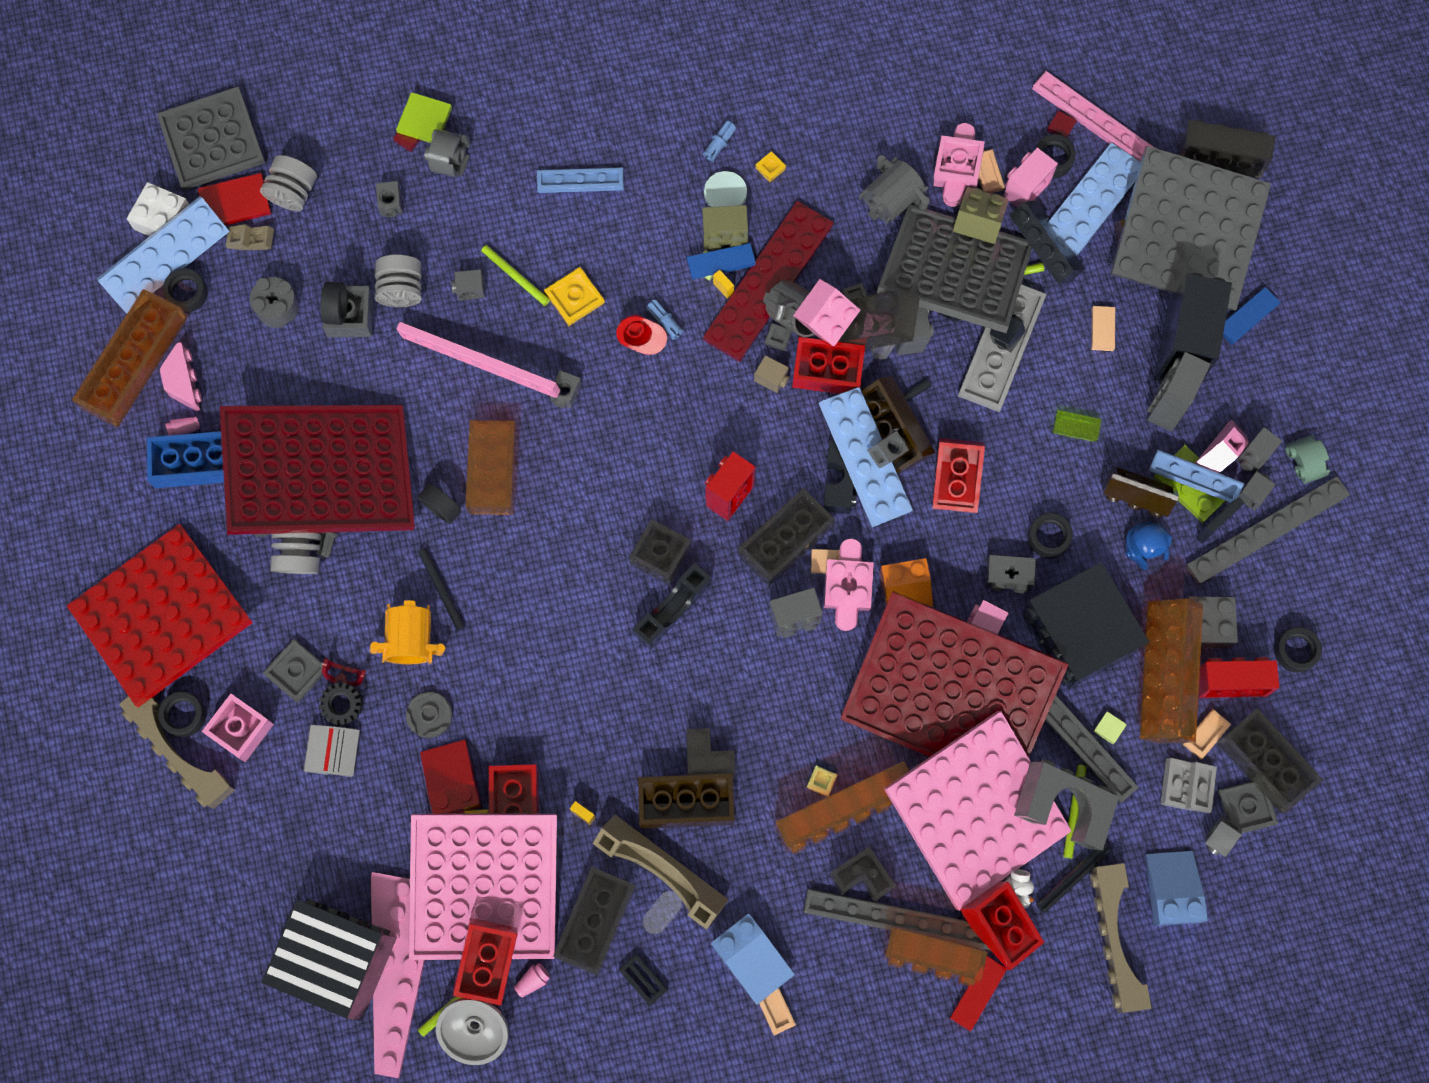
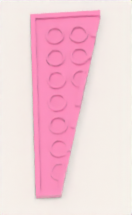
M372 872V924L390 930V936L397 938L373 994L375 1074L400 1078L425 960H409L410 879Z

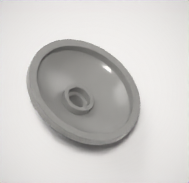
M466 998L455 1000L442 1010L436 1023V1036L442 1049L451 1058L464 1064L482 1065L495 1060L503 1052L508 1041L509 1031L507 1022L502 1013L490 1003Z

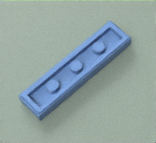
M623 167L537 170L538 193L624 190Z
M1157 449L1149 471L1230 503L1239 496L1244 484L1241 481Z

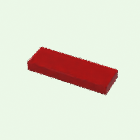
M986 956L949 1019L971 1032L1007 968Z

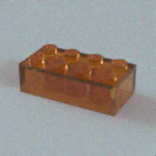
M470 420L465 505L468 514L514 515L517 427L515 421Z
M891 928L883 960H887V965L902 968L903 965L911 966V971L925 974L927 971L935 973L934 977L949 980L953 977L959 979V984L972 986L982 980L988 952Z

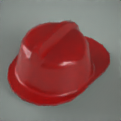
M633 314L622 319L616 330V336L620 344L642 354H656L666 346L667 334L664 328L641 315Z

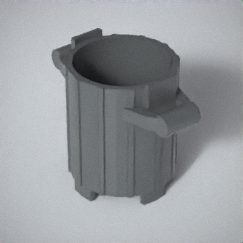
M880 155L877 159L876 168L881 170L882 174L859 195V199L863 198L871 210L868 212V215L874 221L880 218L887 225L912 202L919 206L921 210H926L930 201L925 196L928 187H924V183L918 173L904 161L897 160L896 157L890 162L885 156Z
M781 279V282L775 285L770 293L766 292L763 302L766 304L765 309L769 317L804 338L815 335L793 316L810 291L793 281Z

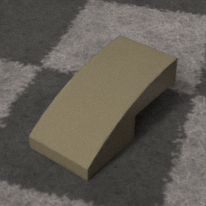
M245 224L228 228L229 232L225 246L228 249H271L274 229L270 226L251 228Z

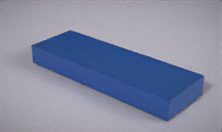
M750 243L687 257L692 280L714 275L719 270L725 273L752 267L756 264Z
M1266 287L1263 288L1225 321L1223 337L1231 345L1235 344L1281 302Z

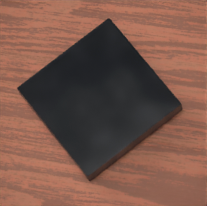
M1237 497L1197 536V540L1203 544L1245 502L1240 497Z

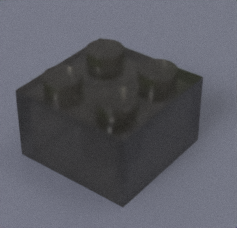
M651 519L629 556L630 565L670 586L692 547L691 540Z

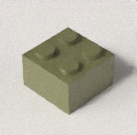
M967 187L953 232L995 244L1009 199L1003 198L1001 195L983 192L978 188Z
M746 205L702 208L704 250L717 251L747 244L748 223Z

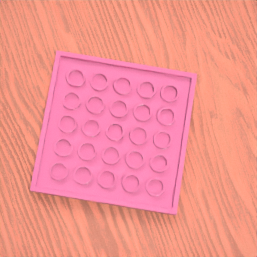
M1001 711L995 712L884 788L957 910H961L962 907L1009 876L1011 871H1016L1071 832L1055 802H1053L1046 825L1031 824L1014 816L1031 761Z
M411 814L409 960L460 959L470 918L517 927L518 934L512 959H554L557 814Z

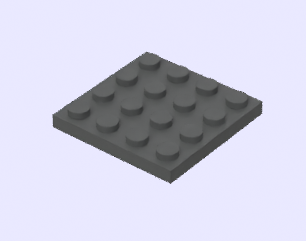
M239 86L157 113L183 191L265 163Z

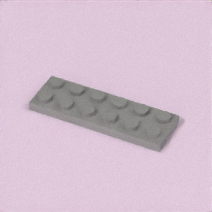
M1021 285L1012 314L1023 320L1026 332L1012 353L992 343L990 337L991 329L985 328L958 397L1000 412L1046 297L1045 293Z

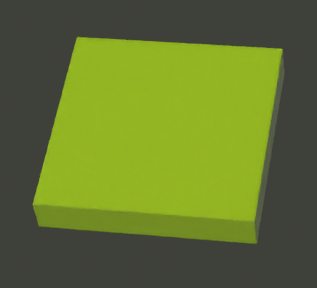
M411 92L396 128L397 133L431 143L433 131L435 129L444 130L452 110V105Z

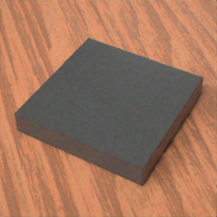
M293 639L263 674L298 704L323 677L321 672L323 663Z
M1264 779L1218 790L1226 818L1242 828V834L1278 825Z

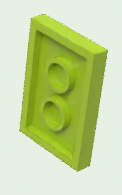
M1186 445L1174 455L1192 463L1199 459ZM1159 474L1153 476L1159 482L1176 487L1179 494L1178 501L1202 524L1225 502V500Z

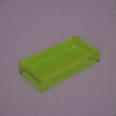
M1057 410L1053 433L1097 442L1102 419Z

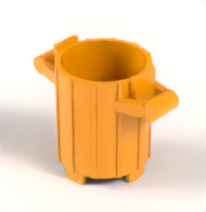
M404 601V605L390 608V604H387V610L385 611V643L372 642L369 650L372 654L382 653V663L387 661L395 664H420L426 662L431 664L432 655H443L445 646L443 644H430V605H427L426 609L416 606L415 601Z

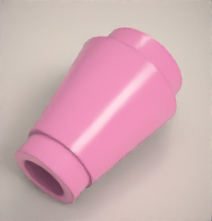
M197 417L174 419L165 424L169 436L192 434L196 430L201 429Z
M538 963L536 966L532 965L514 986V989L523 998L546 985L551 977L544 966Z

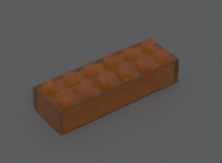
M143 289L72 398V401L81 410L118 428L188 317L183 310L173 303Z
M1190 599L1148 601L1146 637L1149 643L1145 646L1140 739L1153 743H1196L1203 604Z
M905 762L896 764L776 821L774 829L785 852L792 851L793 854H796L806 849V844L811 841L817 844L827 839L828 833L832 831L838 834L848 829L849 823L853 821L859 824L869 819L870 813L874 811L880 814L890 809L892 802L884 788L909 772Z

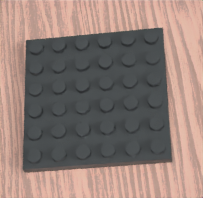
M1146 146L1110 274L1174 294L1187 273H1199L1203 277L1223 278L1227 282H1232L1228 310L1235 311L1238 306L1271 183Z
M910 204L878 286L877 294L1007 333L1032 250L1029 242L1026 239L1000 231L995 244L953 232L957 218L927 209L921 210L919 207Z

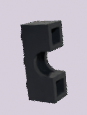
M829 441L826 469L839 471L843 476V480L838 484H826L823 512L850 514L851 507H856L857 494L853 493L854 484L835 441Z

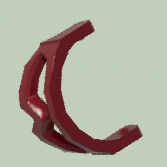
M325 658L321 672L324 678L333 684L341 681L356 687L362 684L366 670L346 667ZM332 666L346 672L357 674V679L352 682L347 681L344 673L333 677L328 673V670Z

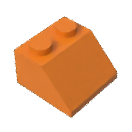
M926 558L881 566L879 575L886 606L892 591L933 607L931 578Z

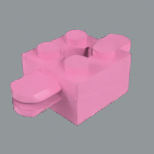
M967 123L959 124L956 127L954 137L941 136L934 173V186L944 187L943 201L951 207L960 205L967 187L977 188L985 142L974 140V127Z
M854 539L843 541L839 550V560L828 559L826 562L823 608L836 609L835 624L842 631L854 629L858 621V610L869 611L871 609L874 562H861L862 547Z

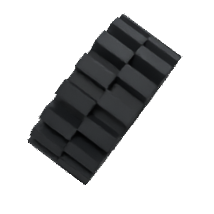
M347 683L329 685L326 690H323L322 697L319 698V701H321L319 709L322 711V716L328 722L336 725L352 723L362 713L361 708L364 706L362 694L353 685ZM341 694L347 696L350 701L349 709L343 713H339L333 708L334 698Z

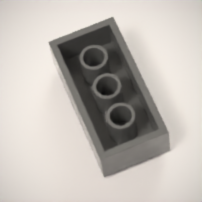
M1186 352L1181 359L1176 358L1163 381H1161L1156 391L1157 394L1147 410L1150 413L1147 421L1172 432L1192 404L1210 363Z

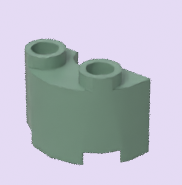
M1313 434L1285 444L1287 456L1290 459H1295L1297 463L1295 472L1297 477L1302 479L1303 484L1329 475L1330 469L1326 468L1325 463L1326 460H1329L1327 451L1320 440H1314Z

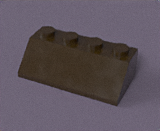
M893 376L880 378L861 391L881 438L884 439L897 431L909 449L892 461L897 475L920 464L936 453Z
M732 774L638 777L640 829L734 825Z

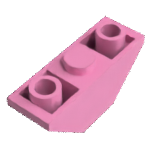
M179 342L160 368L163 387L170 397L195 411L201 410L199 402H202V397L194 383L197 381L196 372L190 366V362L193 361L192 354L189 348L186 349Z
M1233 420L1229 421L1195 464L1217 473L1221 472L1238 458L1249 444L1247 436Z

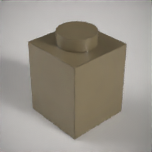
M765 355L754 374V381L778 393L781 387H786L790 376H788L789 367Z

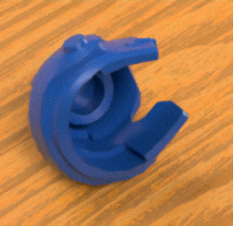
M1145 522L1138 524L1130 529L1126 536V557L1134 561L1141 569L1147 570L1148 564L1142 556L1150 559L1162 555L1163 561L1168 560L1172 537L1163 527L1156 523Z

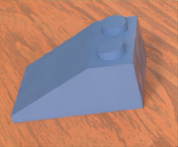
M1193 851L1145 854L1153 925L1193 924L1208 921L1205 896Z
M749 913L711 943L713 949L756 1005L795 975Z

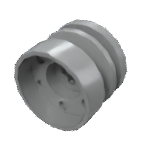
M283 155L275 156L269 169L271 175L266 176L265 183H263L260 192L266 199L282 208L302 211L305 205L304 201L308 198L307 191H311L317 178L316 172L297 159Z
M388 255L376 260L375 278L377 282L375 283V300L378 303L389 307H409L420 303L422 300V286L419 281L422 278V265L418 259L406 255Z
M272 534V539L282 540V543H272L271 547L282 550V554L271 556V572L290 574L319 573L320 558L310 556V551L320 550V546L310 544V541H320L321 534Z

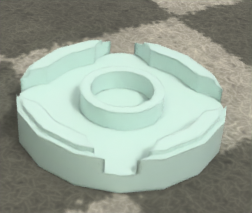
M722 171L715 173L705 184L704 197L710 207L741 206L746 201V184L734 172Z

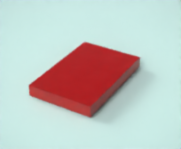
M262 173L198 188L199 196L204 199L225 226L271 215L269 201L260 192L264 183Z

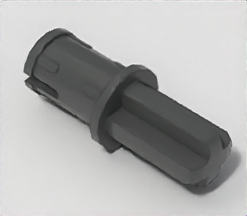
M336 532L320 533V550H317V555L321 557L330 556L334 539L338 537Z

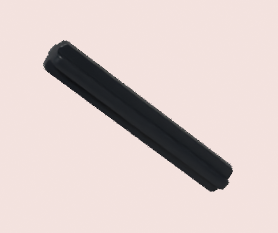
M1105 844L1103 850H1093L1036 903L1038 909L1043 913L1047 912L1111 853L1110 848Z

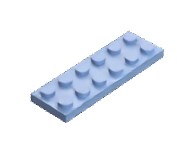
M1111 142L1047 223L1056 240L1078 256L1135 184L1141 162Z
M200 196L99 276L97 280L127 314L160 288L170 273L185 268L226 235L229 230Z
M858 387L821 401L819 406L872 528L913 511L892 462L879 469L867 449L881 441L882 438L860 388Z

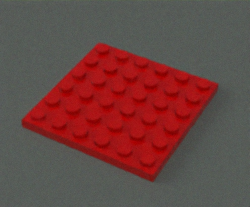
M180 524L67 605L131 701L138 708L253 623Z

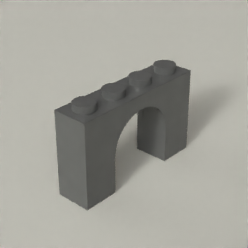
M1042 759L1041 762H1031L1014 816L1031 824L1046 825L1055 797L1061 790L1066 788L1075 796L1079 808L1071 841L1087 849L1103 850L1119 796L1112 794L1110 788L1093 785V781L1088 778L1073 776L1074 772L1071 770L1056 768L1055 763L1049 760Z

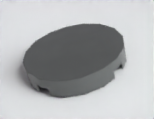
M435 692L420 693L411 700L406 710L408 726L412 732L423 738L439 737L447 731L452 722L453 713L451 705L445 697Z

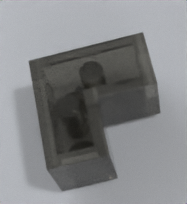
M710 728L686 729L688 775L732 774L733 778H735L734 751H711Z
M870 847L828 875L841 895L862 883L874 902L897 887Z

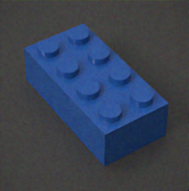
M221 431L147 437V481L154 488L224 483Z

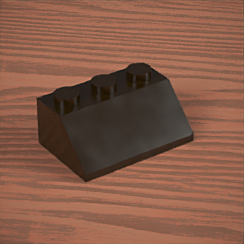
M1112 465L1103 487V494L1106 495V499L1117 503L1119 500L1128 503V507L1135 510H1140V508L1149 510V514L1161 518L1162 515L1168 517L1179 498L1176 487Z

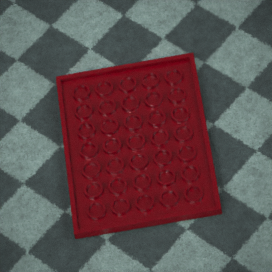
M403 405L220 406L227 535L414 530L415 524Z
M892 591L840 720L931 757L995 712L1001 711L1029 758L1069 663Z

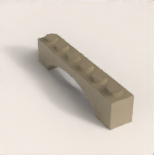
M129 696L119 704L124 710L121 714L130 723L134 721L137 724L138 728L136 731L145 740L147 738L153 743L151 748L158 756H165L168 760L165 764L173 773L179 772L183 777L180 780L188 790L194 789L198 794L195 798L204 808L208 805L215 809L235 791L220 772L214 770L210 773L195 768L175 751L159 722L158 709L160 704L154 697L139 708L134 705Z
M614 815L601 828L593 842L596 847L611 858L614 855L630 860L659 877L683 901L689 911L688 916L706 930L729 900L617 815Z
M1125 864L1095 867L1090 874V883L1092 888L1096 889L1097 897L1094 898V905L1096 911H1100L1101 921H1099L1098 926L1100 935L1105 938L1106 945H1103V954L1105 960H1109L1110 970H1107L1109 983L1113 984L1115 993L1112 994L1113 1007L1118 1010V1013L1152 1009L1147 984L1142 985L1131 971L1124 957L1118 935L1117 917L1119 902L1123 889L1129 887Z

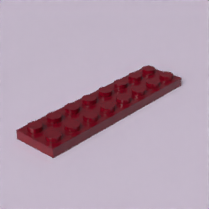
M797 201L755 261V266L750 268L707 330L703 340L736 361L741 362L770 319L765 309L766 304L763 302L765 293H770L771 289L781 282V279H787L795 283L832 229L834 222Z

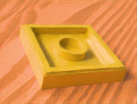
M581 267L544 289L545 294L568 326L605 303L604 298Z

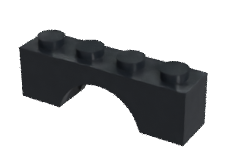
M1037 200L1024 201L1009 215L1058 284L1070 283L1085 270V267L1075 253L1061 245L1053 236L1047 224L1049 217Z
M938 313L939 315L953 321L954 323H957L961 320L942 313ZM1012 314L1007 333L991 329L990 337L992 343L1012 353L1026 332L1023 320Z
M694 563L678 580L676 586L666 599L653 611L647 613L632 629L633 635L651 650L710 587L712 577Z

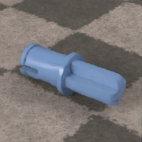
M726 121L718 133L712 136L713 140L702 153L704 157L707 156L709 161L714 162L722 148L727 146L726 142L736 130L732 122Z
M653 300L648 304L647 309L673 340L679 337L678 333L680 335L683 333L684 330L673 320L672 314L667 313L657 300Z

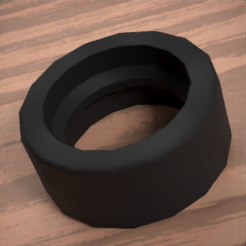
M1047 135L1040 139L1036 148L1043 151L1046 147L1054 146L1065 152L1067 155L1066 162L1063 165L1057 166L1053 178L1062 177L1073 166L1076 156L1075 147L1063 135Z
M187 268L178 269L170 273L163 284V295L173 309L182 313L198 310L205 303L208 296L207 286L202 277L194 270ZM184 280L194 281L198 286L196 295L188 301H177L173 296L175 286Z
M327 281L324 283L321 293L322 321L324 324L342 325L347 314L346 285L343 282Z
M428 484L418 495V499L426 508L448 524H452L462 511L455 501L432 484Z
M1045 513L1038 516L1028 531L1030 548L1044 558H1054L1063 554L1069 547L1073 537L1070 523L1065 517L1057 513ZM1053 523L1062 530L1063 541L1058 547L1047 548L1038 541L1037 530L1042 524Z
M1293 627L1285 631L1276 640L1274 646L1275 658L1285 670L1293 673L1304 672L1315 666L1320 660L1322 644L1318 636L1311 630L1304 627ZM1300 637L1308 642L1311 648V656L1307 661L1296 663L1287 656L1285 644L1290 638Z
M184 691L174 692L162 701L158 710V719L162 728L170 734L181 738L190 737L203 727L206 719V709L202 701L193 694ZM181 701L190 702L196 711L193 722L184 728L175 727L169 720L171 708Z

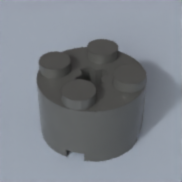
M435 129L432 133L431 145L425 150V160L429 162L430 171L458 178V175L461 176L465 172L469 161V155L466 154V147L470 148L468 136Z
M277 277L261 278L256 282L250 294V304L264 325L271 328H281L297 317L299 302L288 282Z

